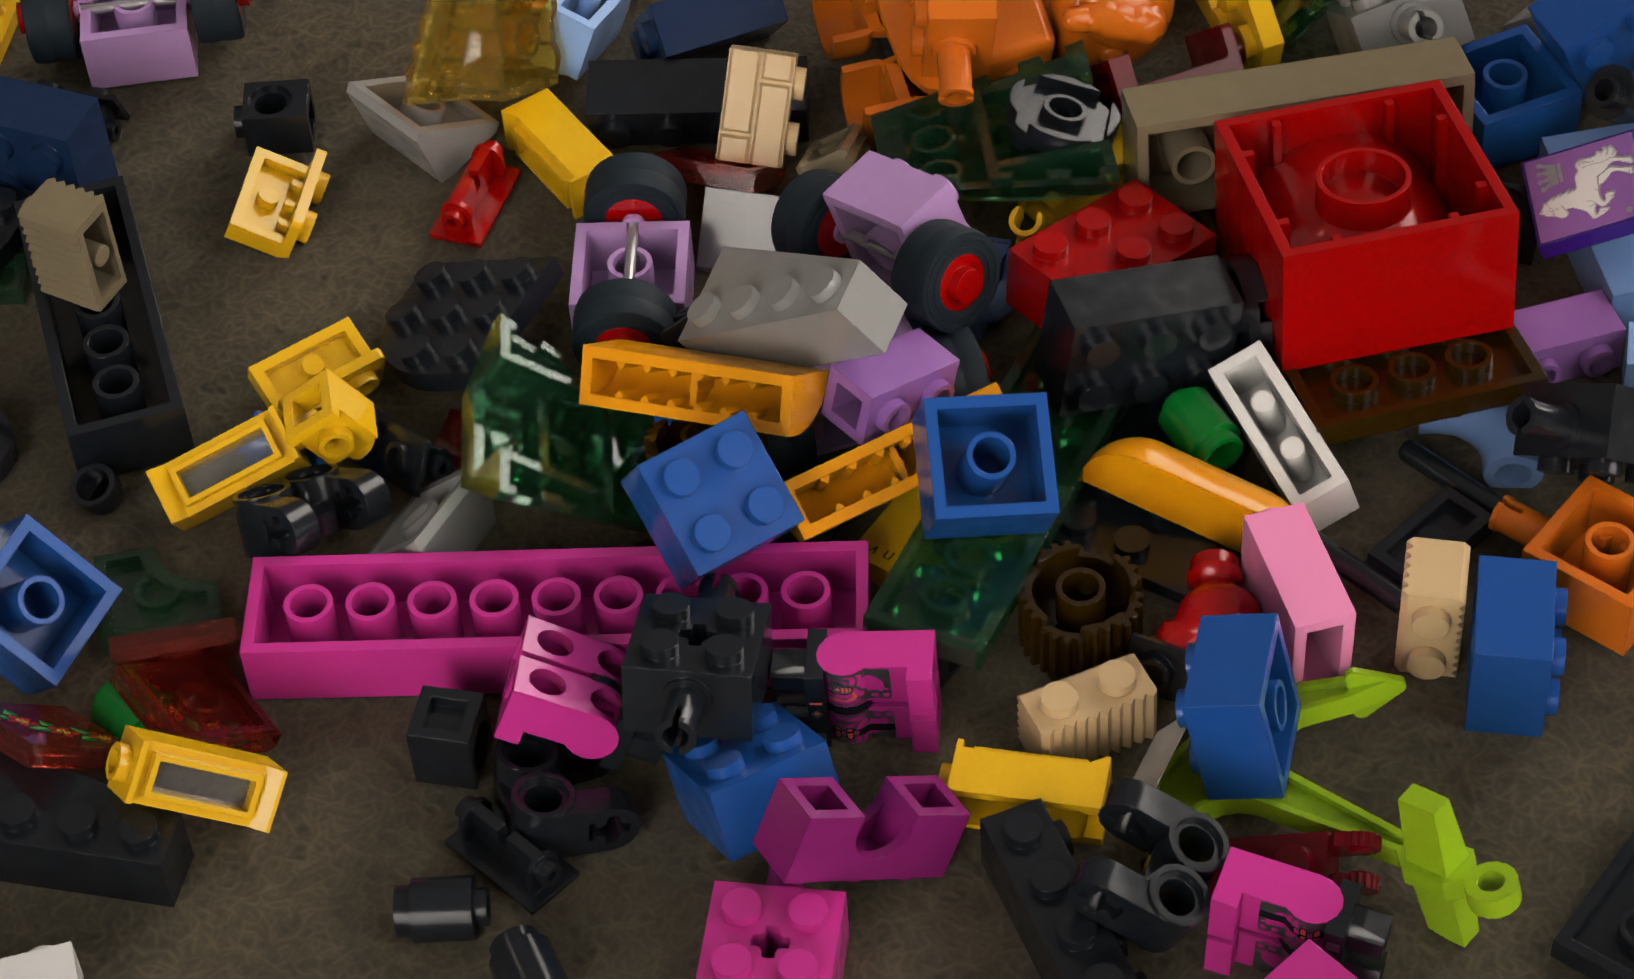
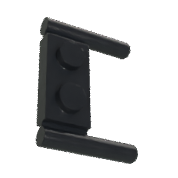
M1407 440L1400 446L1398 452L1400 460L1443 487L1441 491L1368 551L1367 559L1364 561L1318 531L1337 573L1395 613L1400 612L1407 541L1413 537L1466 542L1472 551L1493 533L1488 528L1489 519L1495 506L1499 501L1502 502L1503 498L1415 440Z

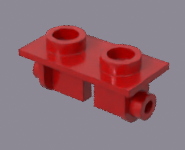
M486 140L484 143L475 146L472 151V159H470L449 199L441 207V213L429 233L430 238L482 248L522 174L521 169L505 165L503 148L499 143L493 140Z

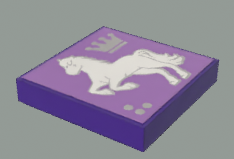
M1634 129L1521 162L1538 247L1543 260L1634 234Z

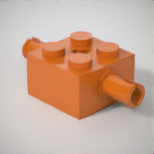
M908 0L909 7H913L914 22H911L910 27L911 56L921 55L922 77H938V101L942 105L962 107L970 104L974 100L972 77H989L998 20L997 0Z
M1589 475L1556 513L1549 518L1515 500L1513 496L1505 495L1502 498V502L1499 501L1495 506L1489 519L1488 528L1525 546L1522 550V559L1557 561L1556 587L1568 588L1565 625L1624 656L1634 644V497Z

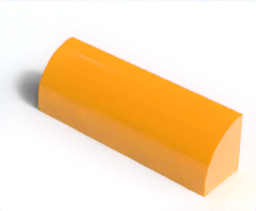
M616 339L583 344L579 404L708 425H716L744 410L756 432L793 437L803 433L818 414L825 395L829 370Z
M996 381L966 396L997 395L1003 393ZM912 421L784 481L805 519L790 531L799 542H805L918 488Z

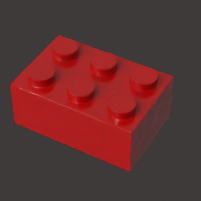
M1135 178L1009 248L1005 302L1039 328H1042L1050 280L1215 255L1217 234Z

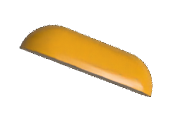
M1145 437L1123 438L1105 445L1087 461L1079 477V480L1239 553L1242 551L1244 516L1258 513L1267 508H1279L1290 505L1285 499L1271 491L1163 442Z

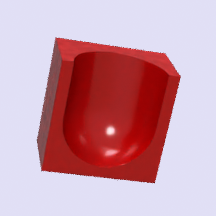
M1440 79L1214 121L1216 234L1226 255L1248 254L1254 259L1260 270L1269 300L1258 303L1261 322L1272 320V351L1282 372L1514 327L1520 212Z

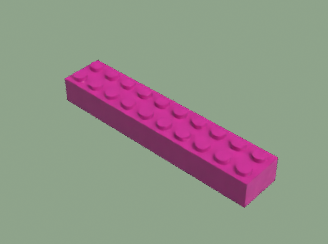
M868 540L769 543L716 572L713 588H718L721 575L724 573L732 577L738 584V598H744L750 602L772 604V653L773 648H806L808 629H827L828 637L835 633L846 631H871V574ZM656 546L253 557L239 654L252 700L419 696L423 685L484 694H502L510 659L529 615L611 644L626 653L645 593L662 594L677 592L687 597H697L700 581L681 591ZM770 676L767 687H772Z

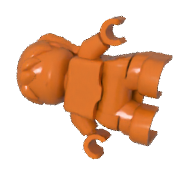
M811 0L819 42L828 62L866 54L871 48L873 38H888L894 55L884 60L871 59L841 66L840 92L847 126L854 123L863 125L860 133L867 135L865 143L872 145L871 151L876 152L897 146L901 142L905 131L922 128L931 121L943 122L951 120L969 110L976 103L980 106L993 102L990 111L973 116L966 124L963 142L975 148L979 143L990 141L1002 148L991 155L987 179L989 183H998L1010 178L1017 171L1020 163L1021 150L1014 147L1010 142L1012 130L1005 120V109L1010 92L1018 81L1025 79L1024 86L1037 84L1039 75L1050 74L1053 54L1060 63L1074 70H1082L1129 54L1131 64L1134 65L1147 57L1165 35L1173 16L1175 0H997L998 20L989 77H972V89H974L973 102L962 107H948L938 101V77H922L921 55L911 56L910 27L911 22H914L913 7H909L908 0Z

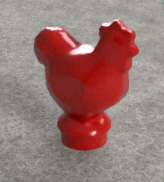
M1207 549L1192 557L1190 560V570H1188L1186 575L1187 586L1191 591L1179 603L1174 618L1164 621L1158 628L1156 639L1186 649L1188 643L1196 642L1201 616L1262 613L1261 605L1256 596L1242 588L1244 575L1240 569L1239 559L1235 554L1223 549Z

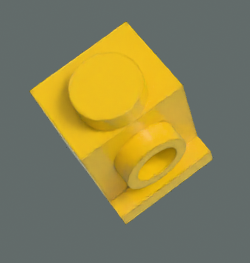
M327 368L282 397L286 442L293 447L302 444L328 464H337L347 457L352 460L362 459L370 452L375 439L378 438L374 403ZM321 403L322 409L316 411L314 407Z

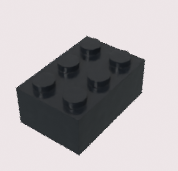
M1218 255L1050 280L1034 368L1059 417L1165 400L1170 394L1182 388L1198 386L1205 388L1208 392L1217 391L1208 370L1233 356L1245 302Z

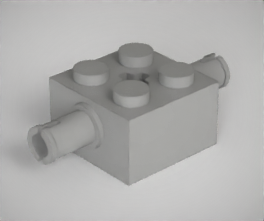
M1338 0L1339 4L1324 9L1340 54L1454 36L1460 45L1475 40L1462 0Z

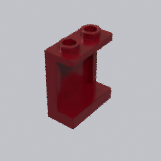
M1229 22L1186 36L1185 43L1192 62L1191 69L1143 85L1244 70L1243 64L1246 61L1244 44L1240 36L1232 31ZM1129 54L1075 72L1078 80L1086 82L1101 91L1099 102L1105 105L1109 111L1112 103H1114L1120 115H1122L1121 89L1138 86Z

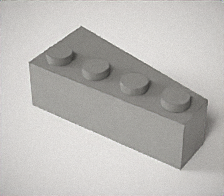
M724 246L700 296L693 301L688 309V321L678 342L686 349L814 367L885 354L908 304L859 259Z

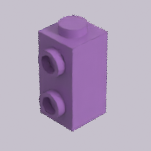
M1602 289L1514 311V324L1548 375L1549 383H1557L1584 375L1599 377L1608 373L1612 368L1620 366L1626 328Z
M920 328L914 329L892 339L885 354L842 361L831 365L821 414L861 446L911 422L923 398L953 397L960 359Z

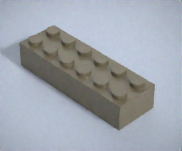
M1454 36L1121 89L1124 184L1136 178L1185 213L1215 209L1214 121L1437 79L1441 80L1473 133L1475 72Z

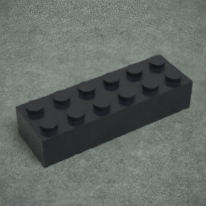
M124 175L75 187V189L84 187L85 192L93 191L95 196L103 194L127 280L125 285L101 312H96L40 291L42 284L37 283L39 276L35 275L36 269L32 267V259H30L32 252L28 251L29 243L25 242L27 235L22 234L24 228L20 226L19 217H17L66 435L77 471L86 465L101 463L108 466L116 475L167 463L195 448ZM26 199L14 201L17 216L19 209Z

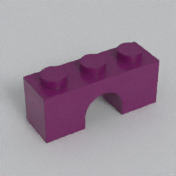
M938 775L886 776L877 797L863 812L859 810L833 777L779 778L752 843L783 883L803 885L807 882L845 881L856 883L861 880L897 879L908 881L913 878H937L944 876L971 814Z

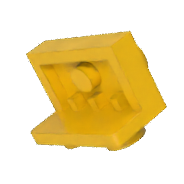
M257 146L224 237L280 258H289L296 241L306 244L318 214L308 210L310 203L320 204L330 179V174L321 171L327 151L317 148L309 166Z
M346 317L248 367V379L267 408L274 405L283 412L282 397L326 368L365 397L377 389L380 381L383 380L385 356L379 348L370 350L350 318ZM321 403L314 407L316 411L322 409Z

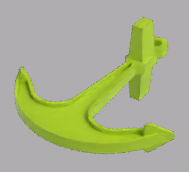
M1351 667L1345 671L1344 676L1297 682L1296 686L1301 702L1297 731L1307 726L1351 714L1358 718L1368 717L1405 691V678L1401 675ZM1189 737L1174 752L1156 787L1189 807L1211 816L1213 819L1241 813L1256 815L1303 833L1319 831L1333 833L1336 831L1361 830L1380 834L1382 836V849L1380 853L1368 856L1399 867L1404 882L1414 888L1428 928L1464 948L1479 932L1478 916L1486 919H1499L1513 913L1522 902L1520 881L1515 869L1506 863L1498 861L1477 865L1474 849L1467 847L1464 843L1449 798L1415 783H1412L1398 798L1401 829L1292 771H1289L1285 798L1208 800L1201 775L1193 774L1190 768L1188 753Z

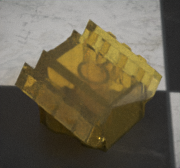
M426 0L423 15L420 16L418 23L417 39L412 47L411 63L406 70V83L401 101L405 105L457 100L505 102L558 85L561 56L555 40L554 18L557 10V0Z

